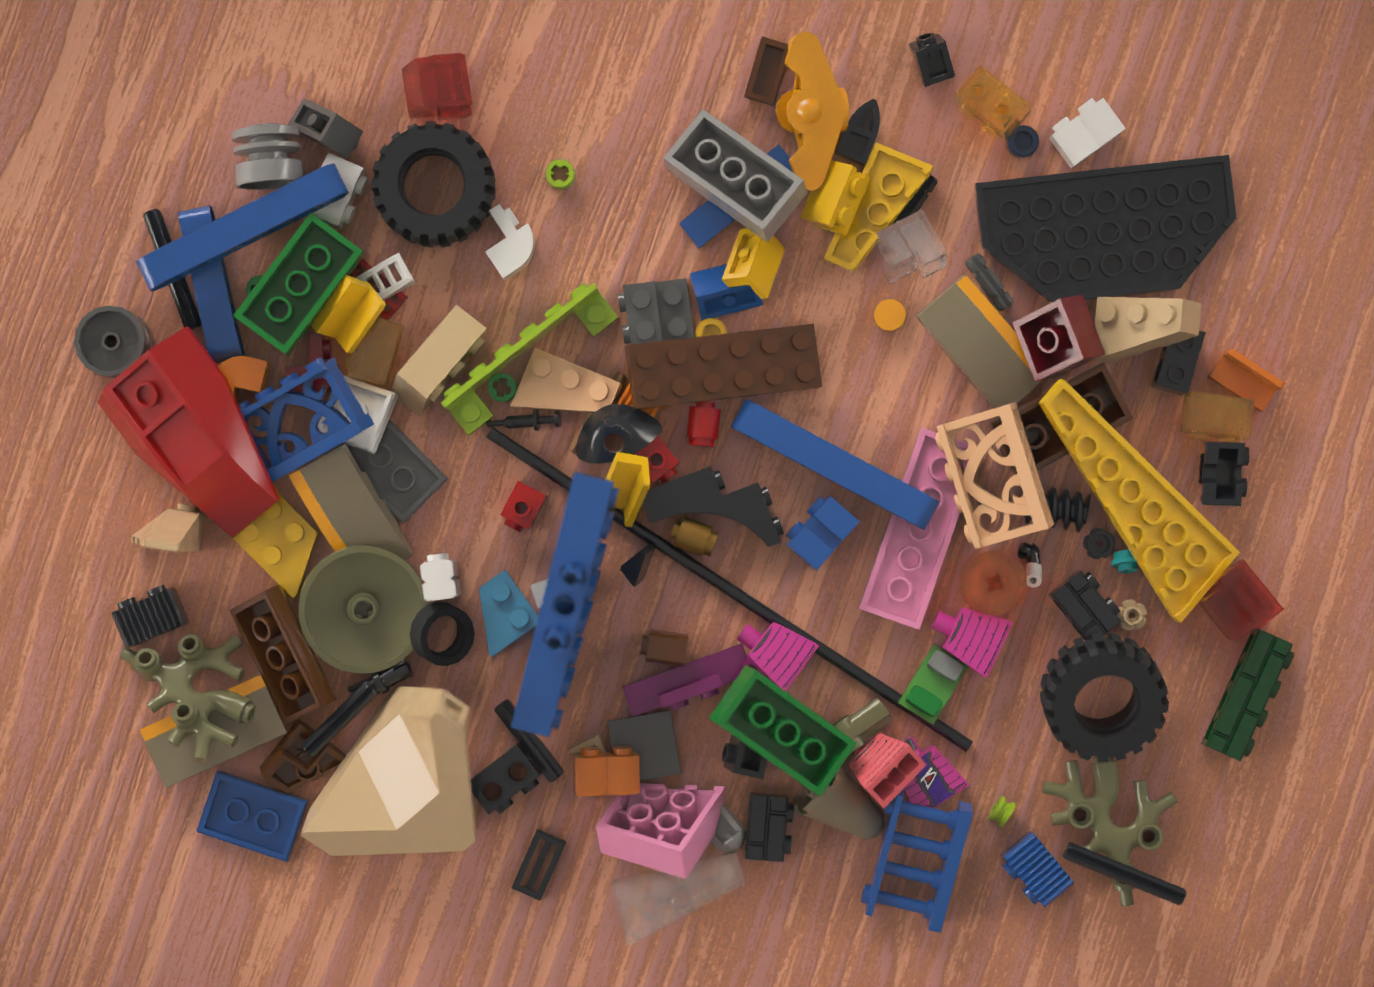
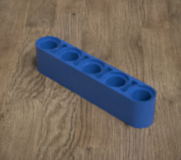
M211 205L178 212L182 237L215 221ZM224 258L191 274L207 351L215 363H220L236 356H244L238 320L233 316L236 311Z

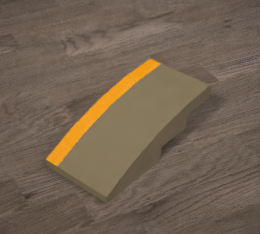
M965 274L916 315L949 359L959 367L971 384L981 392L992 408L1013 402L1018 403L1042 382H1035L1015 331Z
M346 444L339 446L288 475L305 506L334 551L354 545H373L388 549L404 560L414 555L385 499L380 500L366 472L360 471Z
M261 675L228 689V691L235 692L252 700L253 705L257 707L256 713L249 723L243 722L240 724L218 712L209 714L208 721L237 735L238 741L233 748L219 741H212L209 747L207 762L194 760L197 745L196 734L186 735L179 747H175L167 741L176 727L172 715L139 730L165 788L287 733Z

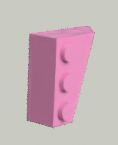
M640 783V794L617 795L596 825L601 853L686 879L715 836L721 805H723L726 794V786H714L713 790H698L697 785H685L684 789H667L664 784Z

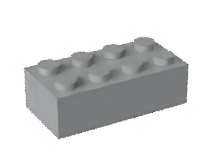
M702 109L663 157L666 167L671 174L767 243L807 195L803 179L704 109Z

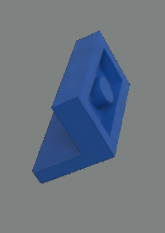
M727 264L690 274L702 321L762 306L763 301L749 285L726 286L721 279Z

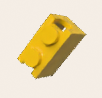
M831 160L822 186L810 192L800 217L819 229L846 236L854 221L856 211L871 177L856 172L857 168L852 165Z

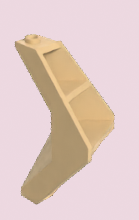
M397 686L385 697L310 807L300 836L331 856L465 851L476 841L477 837L466 741L470 707L443 689Z

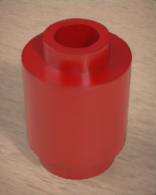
M698 402L696 406H689L686 437H689V445L714 447L715 440H718L721 409L715 408V402Z

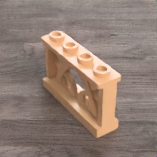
M1016 402L937 426L936 442L939 450L945 452L948 462L945 464L946 475L950 482L954 481L957 494L954 495L956 507L960 513H964L967 523L964 525L965 536L969 543H973L975 549L1049 529L1054 525ZM996 416H1000L1002 424L988 435L976 424ZM965 428L974 431L981 442L977 445L973 439L963 438L968 442L967 450L959 449L955 440L957 433ZM996 443L999 451L1003 444L1008 445L1010 454L1007 457L1000 456L993 445ZM987 452L997 463L1005 466H1016L1017 474L1012 476L1005 484L1002 499L988 493L975 482L978 468ZM962 460H969L964 470ZM1012 486H1020L1023 490L1022 497H1017L1013 494L1014 502H1010ZM973 497L982 503L977 508ZM998 511L1003 512V524L997 532H988L982 527V514H989L991 516V523H993L998 517ZM1011 514L1031 515L1033 523L1009 530Z

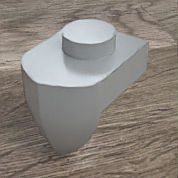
M723 803L716 833L711 841L720 852H732L740 849L744 844L746 829L726 804Z

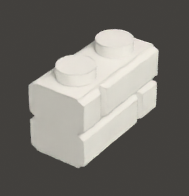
M449 553L427 555V562H423L420 565L421 579L425 581L422 585L424 599L434 601L456 598L461 595L460 580L456 579L459 575L457 561L449 559Z

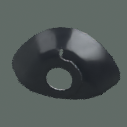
M611 404L602 407L591 414L583 425L576 445L577 457L587 463L601 464L613 462L617 452H610L604 445L605 438L613 433L622 436L625 442L624 448L619 452L633 455L653 441L662 432V426L651 415L640 409L633 410L632 406Z

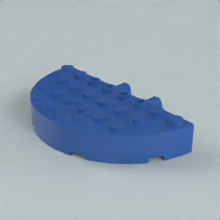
M574 472L511 728L546 737L550 736L552 728L559 729L563 710H559L558 707L561 697H567L576 669L574 665L579 656L583 637L578 636V634H583V630L590 617L593 605L591 599L597 589L601 573L599 567L603 562L607 544L602 543V539H607L615 515L614 512L609 511L610 507H615L619 488L614 487L613 481Z

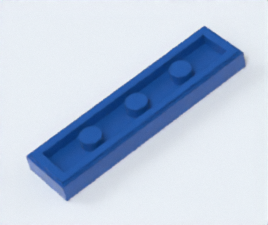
M779 144L767 153L792 171L788 162L790 157ZM708 200L681 221L679 225L698 249H700L733 223L735 219Z

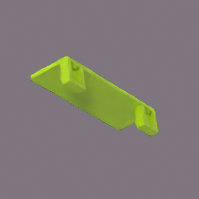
M583 283L570 294L572 300L562 306L558 303L544 314L547 319L539 326H536L535 323L529 325L519 334L522 338L513 346L510 343L502 346L494 353L497 359L488 366L481 363L468 374L471 379L461 386V384L456 383L443 393L446 399L441 404L450 411L469 436L494 417L475 392L494 375L573 313L577 315L593 337H596L619 318L599 293L594 283L589 286Z

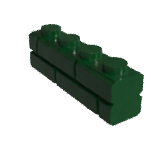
M1252 629L1202 740V745L1238 761H1241L1243 756L1248 757L1255 744L1252 735L1256 727L1261 728L1268 715L1265 706L1269 697L1274 699L1280 689L1281 681L1277 679L1282 668L1287 670L1293 660L1294 652L1290 651L1293 646L1292 643L1261 629Z

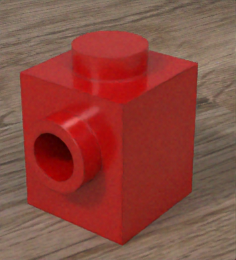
M659 436L643 449L633 454L648 457L649 475L653 483L660 480L663 484L678 473L674 467L679 462Z
M518 481L500 514L506 518L504 524L518 532H521L523 527L530 530L548 496Z

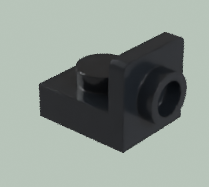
M925 33L918 36L916 41L909 43L910 51L915 56L921 81L925 87L955 77L946 41L939 34Z

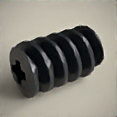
M1051 487L1045 495L1054 522L1051 528H1055L1058 521L1061 520L1063 529L1067 531L1071 522L1075 523L1076 532L1080 533L1087 521L1091 494L1089 493L1083 502L1082 494L1079 491H1076L1072 499H1070L1067 489L1062 490L1059 497H1057L1056 488ZM1031 515L1024 516L1025 523L1029 524L1032 519Z

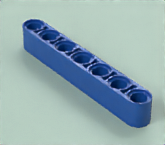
M329 164L144 255L136 261V264L149 290H159L308 216L310 212L314 213L344 198L349 192L336 165Z
M748 399L744 400L730 426L923 530L926 529L940 503L935 498Z

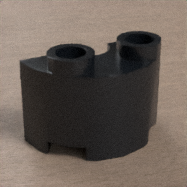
M1204 442L1205 454L1201 453L1199 464V484H1203L1200 497L1202 505L1241 506V498L1247 495V479L1241 478L1242 466H1248L1249 447H1245V443Z

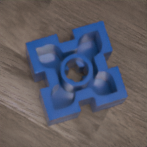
M828 496L825 500L821 497L818 498L806 511L811 515L804 524L800 521L797 522L785 535L790 539L785 545L814 570L820 568L837 546L860 522L831 496Z

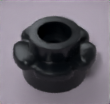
M1095 528L1090 531L1089 535L1084 537L1083 547L1087 549V555L1093 559L1107 558L1114 550L1113 544L1115 540L1110 532H1105L1102 528ZM1097 541L1102 542L1100 547L1096 546Z

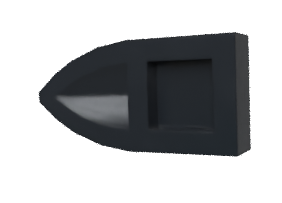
M875 99L864 103L852 115L835 154L865 166L880 126V112Z

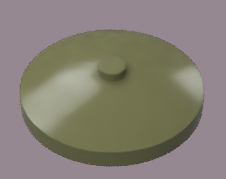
M354 545L339 549L317 563L302 586L298 613L303 635L317 656L337 669L359 674L374 673L388 669L401 662L414 649L410 640L411 623L417 613L428 605L423 595V584L411 565L388 549L373 545Z

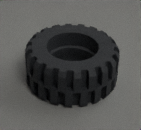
M428 121L426 125L418 126L413 124L407 126V131L401 134L398 131L391 137L393 140L388 146L383 145L379 151L381 154L379 160L374 162L372 169L374 171V178L371 179V189L374 192L373 200L375 206L389 227L413 244L418 243L423 247L433 248V246L448 247L456 241L461 243L468 239V235L474 230L477 232L483 226L482 222L485 217L490 215L489 210L492 209V201L495 200L496 179L491 162L478 141L476 142L469 133L455 128L452 124L444 123V125H440L435 121ZM431 155L443 156L453 161L461 170L464 179V190L459 202L451 210L437 215L425 214L416 210L407 200L404 191L405 176L410 167L418 160Z
M1093 633L1089 640L1083 641L1082 636L1074 639V646L1068 649L1064 645L1057 651L1059 654L1058 660L1052 658L1046 666L1049 674H1044L1041 680L1043 691L1040 692V700L1052 734L1057 741H1062L1063 747L1070 753H1075L1077 750L1079 757L1086 760L1096 756L1098 762H1108V757H1115L1119 761L1126 759L1125 754L1131 751L1136 755L1143 750L1142 744L1145 741L1152 743L1157 737L1154 730L1156 728H1163L1166 721L1163 713L1168 712L1169 701L1166 697L1168 690L1156 662L1153 661L1150 653L1144 647L1139 648L1137 642L1130 638L1122 641L1120 634L1109 633L1108 638H1103L1101 633ZM1102 676H1118L1131 682L1133 686L1132 696L1127 705L1117 714L1107 718L1095 719L1086 717L1076 711L1075 700L1078 693L1093 679Z

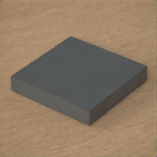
M670 710L607 721L611 746H630L632 751H637L640 755V781L681 774Z

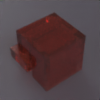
M450 53L415 58L402 68L409 119L434 117L437 115L438 120H449L472 116L471 105L473 104L465 54Z
M1244 559L1239 560L1216 579L1218 582L1198 602L1225 637L1233 641H1239L1253 628L1261 629L1284 610Z

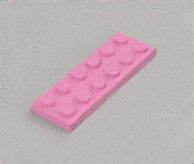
M920 428L903 482L935 498L940 503L925 530L891 513L858 608L919 630L960 514L954 495L957 494L954 481H949L945 471V464L948 463L945 452L940 451L935 438L936 432L925 428ZM956 440L959 449L967 450L968 443ZM962 460L964 470L969 460Z

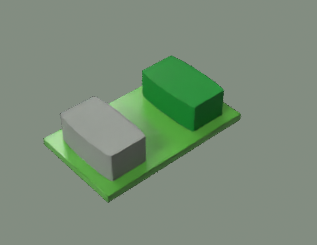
M933 644L898 704L931 725H934L969 666Z

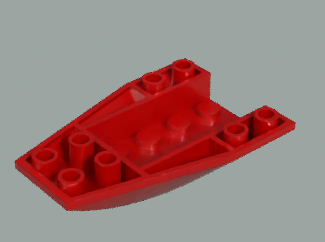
M189 326L146 351L104 387L98 404L133 452L232 538L280 501L227 378Z

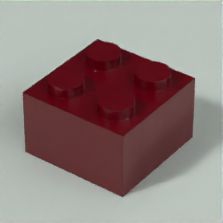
M1083 295L1060 298L1012 322L1035 382L1059 377L1105 355Z

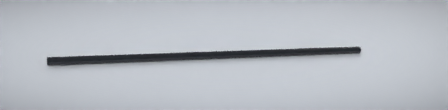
M492 427L486 438L570 492L572 478ZM609 508L610 512L615 513L614 522L646 543L653 544L655 549L768 623H778L815 642L819 647L814 653L965 752L972 745V740L937 718L934 725H931L898 704L902 697L900 693L679 548L673 546V544L635 520L632 527L625 526L624 512L618 508Z

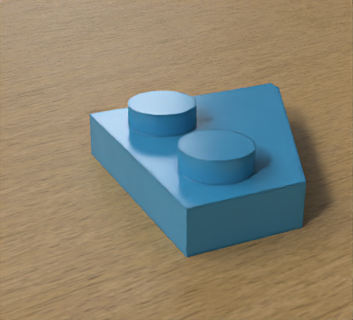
M506 569L479 588L488 651L490 656L493 657L534 628L537 624L538 614Z

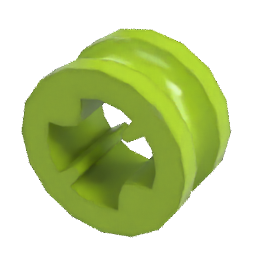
M557 159L547 166L546 178L553 188L564 190L571 187L574 183L575 171L568 161ZM557 167L560 170L567 168L569 172L565 173L568 177L567 180L564 182L561 179L554 181L552 177L556 175L553 170Z
M1002 795L997 799L987 817L989 821H997V826L1000 828L1006 824L1016 806L1014 802L1007 803L1005 801L1006 797Z

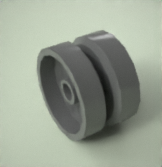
M107 305L93 309L82 318L76 328L74 345L78 358L86 368L98 375L116 378L153 347V339L150 328L141 317L122 307ZM115 336L117 344L114 347H110V340H115Z

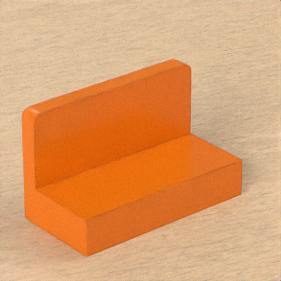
M1232 348L1223 352L1208 375L1209 379L1260 412L1264 411L1275 392L1282 389L1285 385L1283 381Z

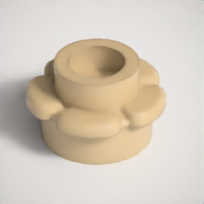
M1126 600L1122 603L1121 607H1118L1120 612L1117 616L1121 620L1120 627L1126 631L1139 630L1145 625L1147 610L1142 603H1136L1135 600ZM1131 612L1135 615L1132 619L1129 618V613Z

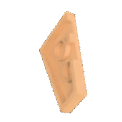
M534 348L510 406L513 408L594 413L602 407L615 404L623 384Z

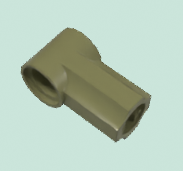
M877 697L851 716L848 714L832 725L857 742L851 751L852 753L866 743L868 737L887 726L893 719Z

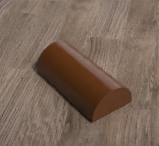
M1104 362L1066 381L1114 429L1133 419ZM1046 393L1018 408L1037 471L1069 454L1038 404ZM1001 418L989 424L991 431L1002 424ZM1006 444L1001 446V452L1004 457L1010 454V448ZM1010 466L1012 471L1017 474L1016 466Z
M280 584L229 610L286 725L337 700L313 650L303 635L300 623Z

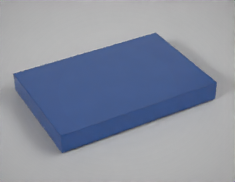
M218 770L216 771L196 832L288 862L309 800Z

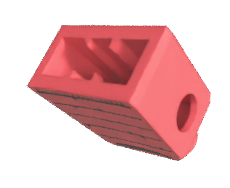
M879 734L869 744L864 743L856 750V757L850 762L849 767L865 790L884 809L927 764L907 743Z

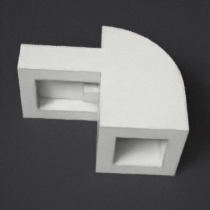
M498 204L489 212L506 238L485 252L504 281H506L528 265L534 253L535 240L528 223L517 230L515 226L519 224V221L511 209L503 210L501 205Z

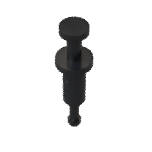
M534 410L531 415L507 416L505 420L492 421L490 419L486 422V425L488 427L505 425L508 429L534 427L535 431H540L541 424L555 423L556 427H561L560 411H555L553 416H540L539 411Z

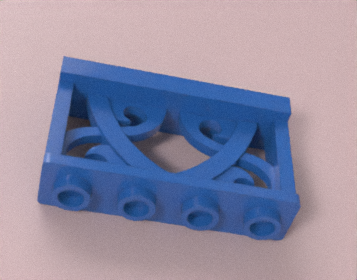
M322 357L305 366L307 373L299 377L298 373L294 372L280 380L283 387L274 391L273 387L270 386L256 394L255 397L258 401L250 405L247 400L239 404L247 426L249 418L256 415L261 418L262 423L260 426L255 425L253 427L258 431H267V437H257L253 435L249 428L272 482L374 425L368 413L365 414L336 365L337 361L335 358L324 362ZM315 379H326L332 388L331 398L328 402L321 400L326 393L325 385L321 391H316L313 388ZM303 383V393L290 391ZM275 399L270 412L262 407ZM338 400L350 421L333 407ZM287 404L299 405L317 412L312 417L309 426L312 445H309L298 434L292 432L281 433V422ZM322 417L326 418L321 424L328 426L327 433L321 432L318 428V423ZM281 440H291L295 445L294 452L288 451V442L281 444ZM267 444L272 465L260 445Z

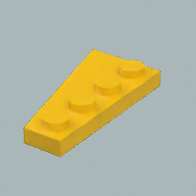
M875 142L862 171L863 174L871 178L856 211L854 221L846 236L834 234L824 260L854 273L933 172L934 166Z

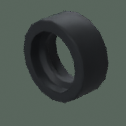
M443 602L426 605L417 613L410 629L411 645L416 653L433 664L440 666H449L463 659L471 649L475 635L473 622L467 613L449 603ZM450 616L457 624L456 638L446 650L435 652L427 644L428 630L439 617Z

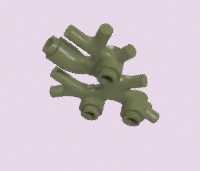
M194 634L186 635L178 644L181 659L174 664L164 663L159 654L151 648H145L138 652L124 648L120 654V659L130 663L131 668L139 672L144 680L150 682L157 681L161 686L160 693L146 703L149 709L156 713L169 703H177L172 710V719L176 727L167 740L171 745L179 747L186 735L196 734L197 745L194 760L198 762H207L209 747L212 741H219L232 748L236 745L238 736L208 721L209 714L218 712L240 724L243 722L249 723L253 719L257 707L253 705L252 700L232 691L213 690L205 693L197 692L192 687V679L197 672L211 668L240 681L245 674V669L228 660L229 655L243 645L237 635H234L221 646L211 649L206 648L199 636Z
M1096 756L1093 757L1094 763L1091 766L1095 794L1092 797H1087L1083 794L1078 760L1066 761L1068 781L1065 784L1044 781L1042 793L1060 797L1068 802L1065 811L1050 814L1052 826L1070 823L1079 829L1090 827L1093 831V837L1088 844L1083 846L1084 848L1096 853H1103L1108 858L1135 868L1130 863L1129 858L1132 849L1143 847L1147 850H1154L1162 844L1163 833L1157 827V820L1160 814L1178 803L1177 799L1170 792L1157 801H1153L1149 798L1146 780L1133 781L1138 815L1131 825L1118 827L1110 819V810L1118 797L1120 787L1117 760H1113V757H1108V762H1098ZM1077 809L1083 810V816L1080 819L1074 818V813ZM1146 830H1151L1152 835L1150 839L1143 840V833ZM1110 878L1114 883L1115 891H1119L1121 906L1134 905L1132 889L1135 887Z

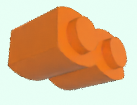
M614 746L611 752H600L598 747L580 748V753H573V792L575 796L640 794V755L637 751H632L630 746Z

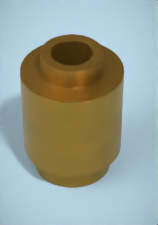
M684 516L682 522L675 521L669 538L675 540L673 546L701 557L702 554L711 556L719 532L712 530L713 527Z

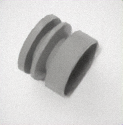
M262 123L237 129L231 133L233 142L243 144L234 147L233 154L248 157V161L234 166L236 188L246 190L278 189L303 177L302 161L287 158V154L301 149L300 143L289 141L300 136L298 127L278 123Z

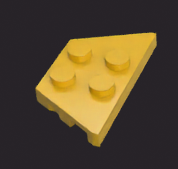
M276 490L280 501L237 536L233 537V539L294 599L299 594V588L319 532Z

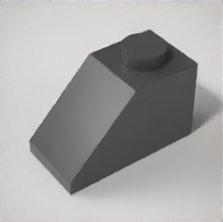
M303 98L288 124L298 127L299 133L347 159L357 147L358 141L364 132L340 115Z

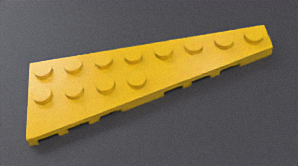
M1059 379L1038 404L1169 615L1175 622L1182 623L1240 552L1064 379Z

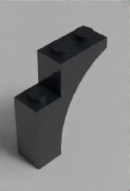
M711 466L649 489L642 503L650 524L674 515L710 513L743 524L758 535L768 547L781 543L779 536L784 534L778 516L772 518L767 506L773 503L766 486L760 488L759 483H755L722 496L720 490L725 488L719 470L713 472Z

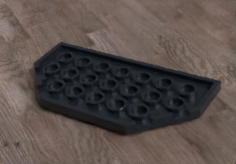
M1229 155L974 184L981 248L1050 303L1060 298L1083 295L1084 300L1097 299V297H1117L1178 290L1236 219Z

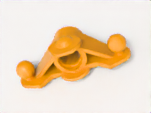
M804 31L794 35L789 41L788 53L784 64L796 74L793 90L787 91L780 97L775 113L781 127L789 133H795L798 150L788 161L792 172L804 180L806 190L813 191L822 186L839 134L847 130L849 101L845 88L838 87L819 39L813 33Z

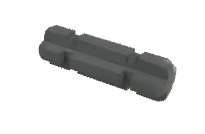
M977 253L966 261V266L971 273L974 272L977 275L975 277L989 298L993 297V303L997 309L1003 311L1013 304V298L1008 291L1004 292V286L990 267L987 268L985 266L987 262L981 254Z

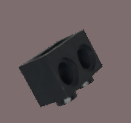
M1199 330V336L1162 347L1151 387L1180 396L1188 394L1206 332Z
M517 743L471 779L472 793L488 814H491L494 810L501 814L514 803L511 797L520 790L525 795L539 784L536 778L541 775V771L521 745ZM522 763L525 765L527 776L521 780L514 779L510 774V766L512 764ZM494 782L501 787L502 794L499 798L490 799L486 796L484 787L487 783Z

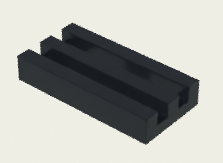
M537 828L511 888L541 901L566 841ZM541 838L546 840L525 887L520 885ZM553 843L557 845V848L538 892L532 890V887Z

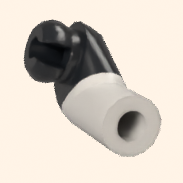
M1023 542L1018 548L1017 556L1020 559L1026 560L1025 582L1027 586L1035 588L1042 581L1040 549L1034 543L1030 545Z

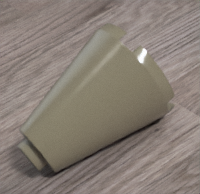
M840 767L821 796L816 795L807 788H805L806 790L802 798L796 795L794 809L797 813L864 840H868L871 837L876 838L884 828V814L842 767Z

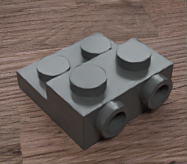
M686 278L623 285L624 293H618L620 312H627L628 324L622 325L624 344L694 337Z

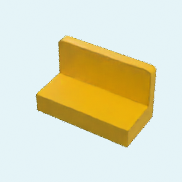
M748 228L740 229L721 280L727 287L749 285L761 299L768 298L785 248L775 236L767 243Z
M345 275L311 326L317 333L335 338L345 352L352 354L386 304L369 282Z
M617 452L606 480L613 481L614 487L619 488L614 508L623 509L625 526L632 527L650 487L648 457Z

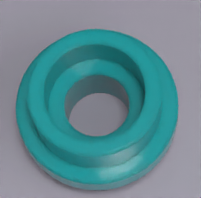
M1130 550L1117 551L1113 554L1114 560L1111 561V567L1118 569V573L1128 574L1138 571L1137 567L1139 565Z

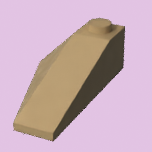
M178 503L177 509H167L131 536V543L139 544L143 547L175 552L200 551L205 514L198 513L196 506Z

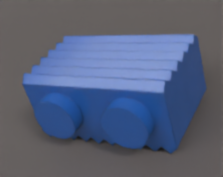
M1031 831L1001 855L1006 860L1002 867L1013 880L1020 877L1026 885L1022 891L1034 905L1040 902L1046 907L1074 884L1069 875Z

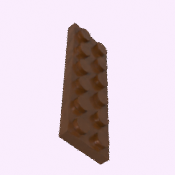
M814 324L625 346L633 410L822 387Z

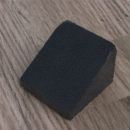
M648 544L620 566L621 572L634 587L642 582L646 576L655 550L653 544Z

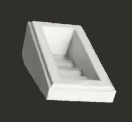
M400 253L391 256L356 277L366 282L373 278L380 291L378 295L383 301L416 283ZM394 266L402 278L398 282H396L390 271V268ZM383 272L391 284L387 289L379 277V274Z

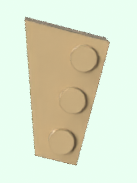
M1097 297L1095 328L1105 355L1092 361L1111 365L1119 362L1121 359L1133 355L1138 356L1144 354L1145 351L1157 347H1166L1199 336L1201 303L1177 298Z
M456 304L396 374L391 392L396 393L398 400L420 417L432 401L435 403L440 398L450 378L455 379L466 366L464 363L466 358L470 354L475 356L486 342L482 338L487 328Z

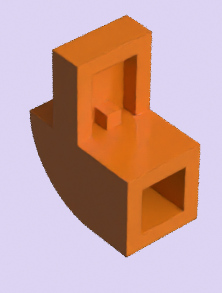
M236 356L223 361L218 367L227 378L237 401L240 389L257 393L266 389L272 363L246 356Z

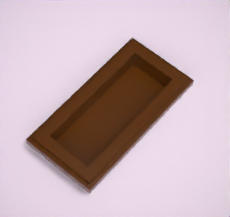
M762 36L744 98L774 107L786 69L784 62L788 53V44Z

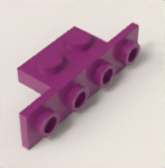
M741 643L684 664V667L677 666L622 686L632 716L634 717L653 709L667 706L673 711L689 705L687 699L700 695L701 700L719 694L718 688L722 687L725 683L734 681L744 668L743 662L747 655L743 644Z

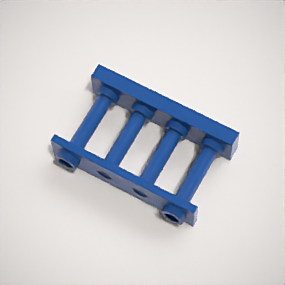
M902 790L885 807L884 813L889 814L872 881L870 885H864L861 903H865L866 915L872 916L875 903L923 914V918H927L928 930L941 933L973 816L972 804L959 801L957 810L951 809L950 812L905 802L903 801ZM899 813L947 825V828L951 829L949 840L943 839L942 842L895 831ZM891 843L939 855V858L943 859L941 870L935 869L932 872L887 861ZM883 873L930 884L931 888L935 889L933 900L927 899L925 902L880 891Z

